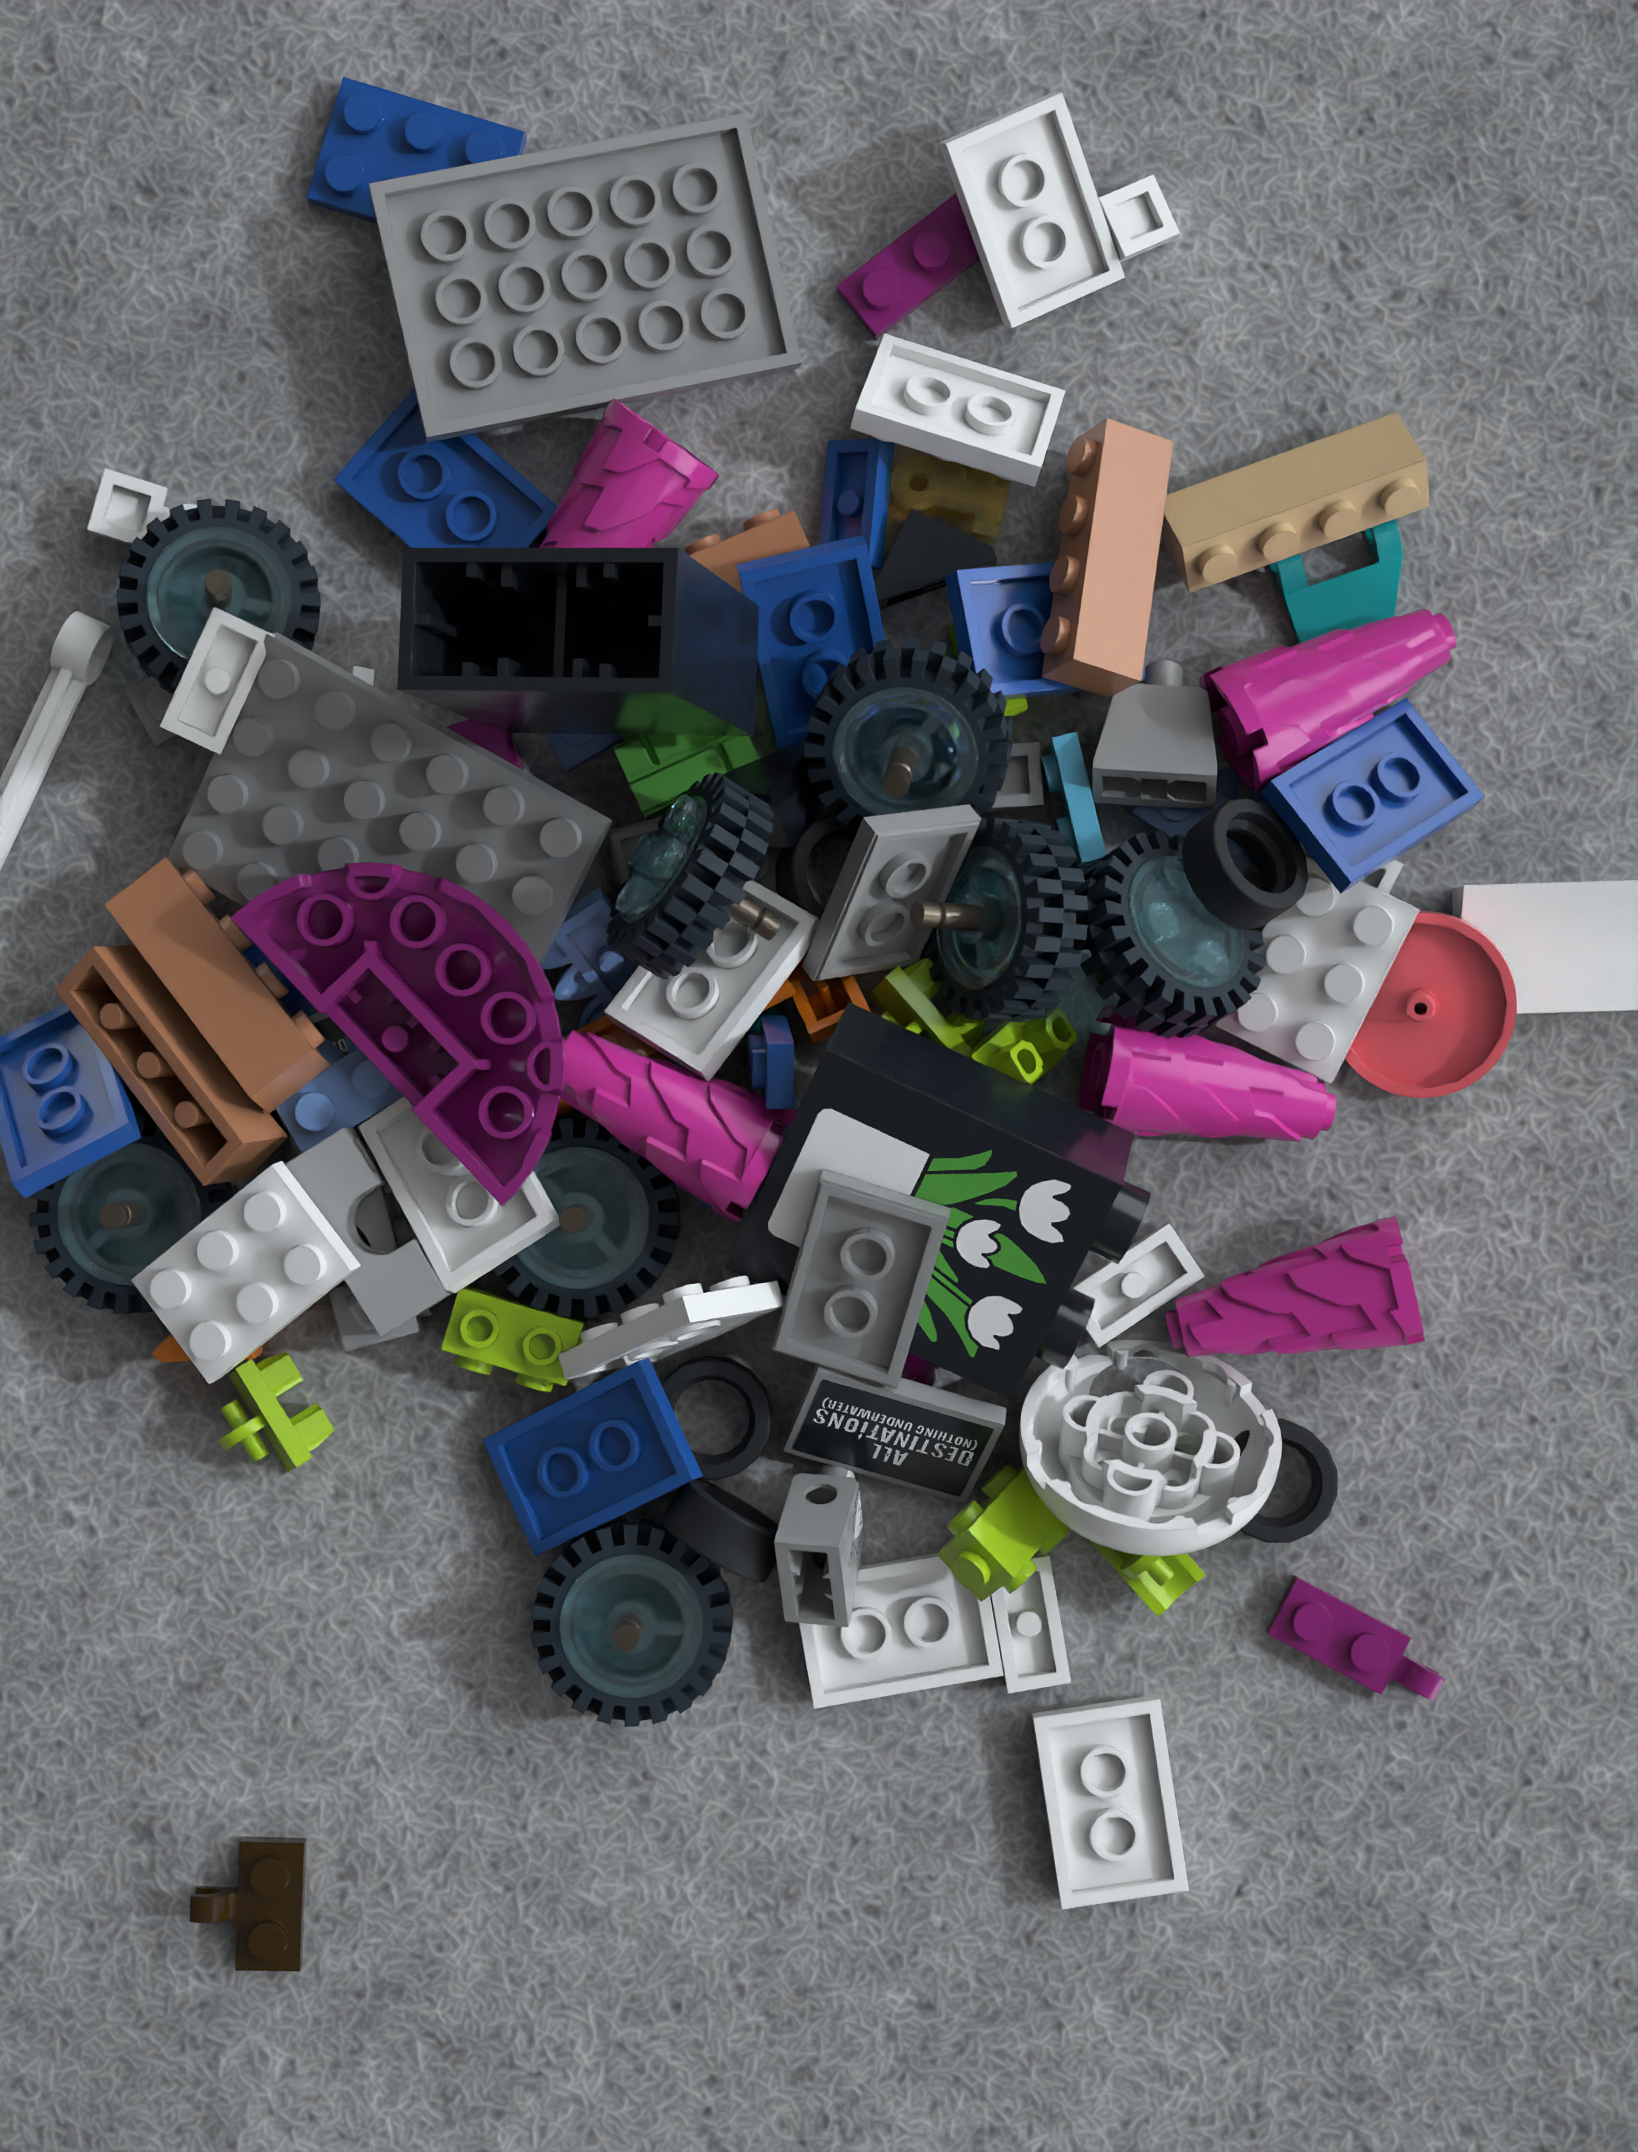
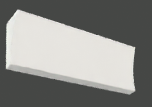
M1638 880L1463 885L1452 889V916L1469 922L1485 933L1497 945L1508 962L1516 986L1517 1014L1638 1011Z

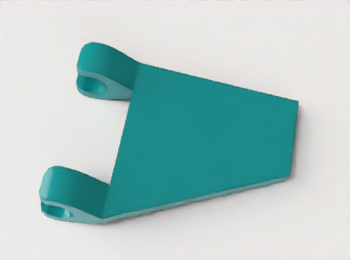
M1396 519L1364 530L1371 553L1376 561L1375 564L1308 587L1300 553L1269 564L1275 584L1282 596L1297 644L1336 629L1350 630L1366 623L1395 616L1403 560L1401 537Z

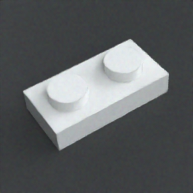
M213 607L159 727L221 755L266 656L264 645L266 634L273 637L275 635Z
M1166 1222L1129 1247L1119 1264L1108 1261L1071 1286V1288L1095 1298L1094 1308L1085 1330L1096 1346L1100 1348L1195 1284L1205 1275L1171 1225Z
M1048 1553L1045 1555L1036 1554L1031 1558L1038 1567L1014 1592L1009 1594L1002 1586L991 1594L1008 1694L1071 1683L1051 1560Z

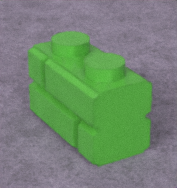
M621 734L624 742L612 746L646 820L654 819L673 810L674 802L682 794L687 796L690 786L696 781L701 783L705 775L709 773L714 775L715 772L724 774L759 759L749 736Z

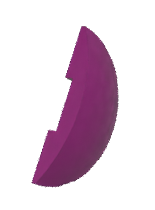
M374 862L345 863L343 868L322 871L313 875H295L270 887L232 915L230 918L321 1014H327L414 1106L412 1111L498 1203L501 1206H505L533 1172L549 1143L559 1099L563 1096L566 1069L565 1040L561 1035L553 990L539 961L515 928L488 903L471 891L442 877L435 878L424 873L406 870L396 864Z

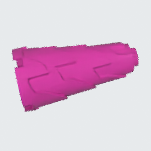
M613 398L605 409L603 418L573 469L574 480L546 525L547 536L540 548H653L658 541L669 537L705 491L710 490L720 475L683 446L678 445L667 437L661 430Z
M1422 608L1402 616H1394L1366 623L1350 630L1336 629L1291 647L1279 646L1245 659L1219 666L1202 674L1199 687L1208 692L1211 714L1217 711L1218 721L1223 734L1215 737L1228 763L1248 789L1255 787L1254 792L1265 788L1271 780L1322 750L1326 745L1374 718L1373 712L1398 699L1416 682L1446 665L1450 660V650L1456 647V638L1449 621L1442 613L1433 615L1429 610Z
M1106 1005L1096 1018V1021L1108 1023L1111 1026L1107 1036L1096 1033L1090 1034L1079 1087L1078 1108L1094 1112L1095 1116L1134 1133L1133 1135L1153 1137L1180 1134L1211 1138L1236 1135L1301 1142V1137L1313 1140L1318 1136L1320 1130L1328 1131L1332 1126L1336 1112V1097L1332 1093H1327L1324 1082L1318 1080V1077L1313 1074L1260 1060L1238 1048L1207 1040L1197 1034L1180 1038L1179 1033L1171 1038L1158 1036V1026L1145 1032L1136 1027V1015L1123 1019L1114 1011V1006Z
M572 1030L567 1039L564 1038L566 1069L564 1091L560 1099L604 1126L623 1145L650 1161L675 1184L711 1205V1210L719 1214V1216L737 1225L743 1214V1209L747 1210L785 1139L781 1135L786 1125L791 1126L797 1109H766L763 1097L733 1083L715 1078L706 1081L697 1074L669 1061L642 1056L584 1030L581 1034Z
M1396 1216L1376 1219L1372 1223L1339 1233L1318 1244L1259 1264L1258 1268L1228 1277L1213 1287L1176 1298V1310L1165 1312L1173 1349L1185 1347L1188 1357L1223 1353L1241 1355L1268 1352L1297 1354L1334 1349H1375L1401 1345L1409 1346L1425 1342L1408 1259L1402 1253L1401 1245L1404 1243Z

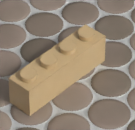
M1394 412L1167 494L1161 531L1162 540L1188 592L1191 593L1430 507L1427 459L1398 413Z

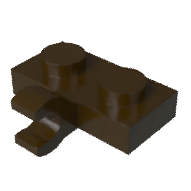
M243 1836L239 1847L238 1887L196 1886L195 1894H191L190 1922L216 1923L237 1919L235 1971L300 1972L303 1961L307 1838Z

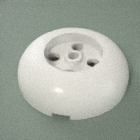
M1116 1340L1106 1343L1109 1356L1086 1355L1077 1359L1073 1354L1063 1370L1051 1365L1033 1383L1022 1406L1019 1427L1020 1452L1028 1479L1044 1505L1062 1523L1084 1538L1099 1545L1126 1553L1147 1556L1179 1555L1205 1549L1225 1540L1244 1527L1261 1509L1275 1484L1281 1460L1282 1439L1280 1427L1273 1409L1265 1410L1259 1400L1251 1393L1252 1382L1239 1371L1211 1355L1188 1357L1185 1347L1173 1349L1170 1342ZM1147 1350L1151 1351L1157 1358L1132 1356L1138 1351ZM1128 1359H1154L1165 1362L1181 1372L1171 1370L1155 1371L1146 1377L1143 1385H1135L1134 1392H1116L1109 1396L1105 1394L1101 1398L1089 1395L1093 1380L1106 1367L1116 1363L1117 1368L1123 1370L1127 1365ZM1249 1430L1250 1435L1247 1445L1240 1456V1448L1234 1438L1242 1431Z

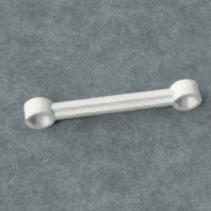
M75 611L69 616L55 640L50 657L51 671L0 778V871L87 685H91L99 677L114 645V627L79 611Z

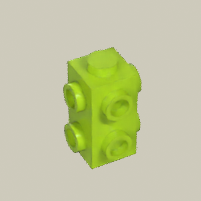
M467 1285L457 1293L441 1350L456 1354L453 1364L458 1367L482 1374H491L493 1365L518 1372L515 1382L539 1391L552 1392L555 1383L566 1386L571 1381V1379L565 1380L558 1355L582 1344L580 1333L586 1330L588 1320L577 1316H572L571 1318L556 1316L557 1313L547 1310L540 1311L529 1306V1302Z
M1009 1462L1006 1463L982 1486L981 1490L988 1498L981 1506L975 1500L971 1501L949 1522L946 1527L953 1536L936 1554L949 1567L956 1580L968 1588L981 1602L1002 1586L1009 1594L1018 1589L1038 1567L1031 1560L1034 1554L1039 1550L1045 1555L1071 1530L1038 1497L1023 1465L1015 1470Z

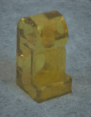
M912 455L898 463L891 475V498L895 508L903 516L907 517L911 508L929 517L935 515L973 525L971 537L996 548L1012 481L1001 479L995 474L957 462L944 461L926 455Z

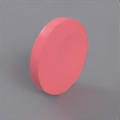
M1419 911L1345 1057L1348 1064L1360 1076L1376 1087L1393 1094L1412 1098H1431L1448 1095L1460 1091L1482 1078L1492 1069L1506 1050L1514 1030L1517 1014V994L1513 974L1497 945L1480 929L1465 920L1445 913Z

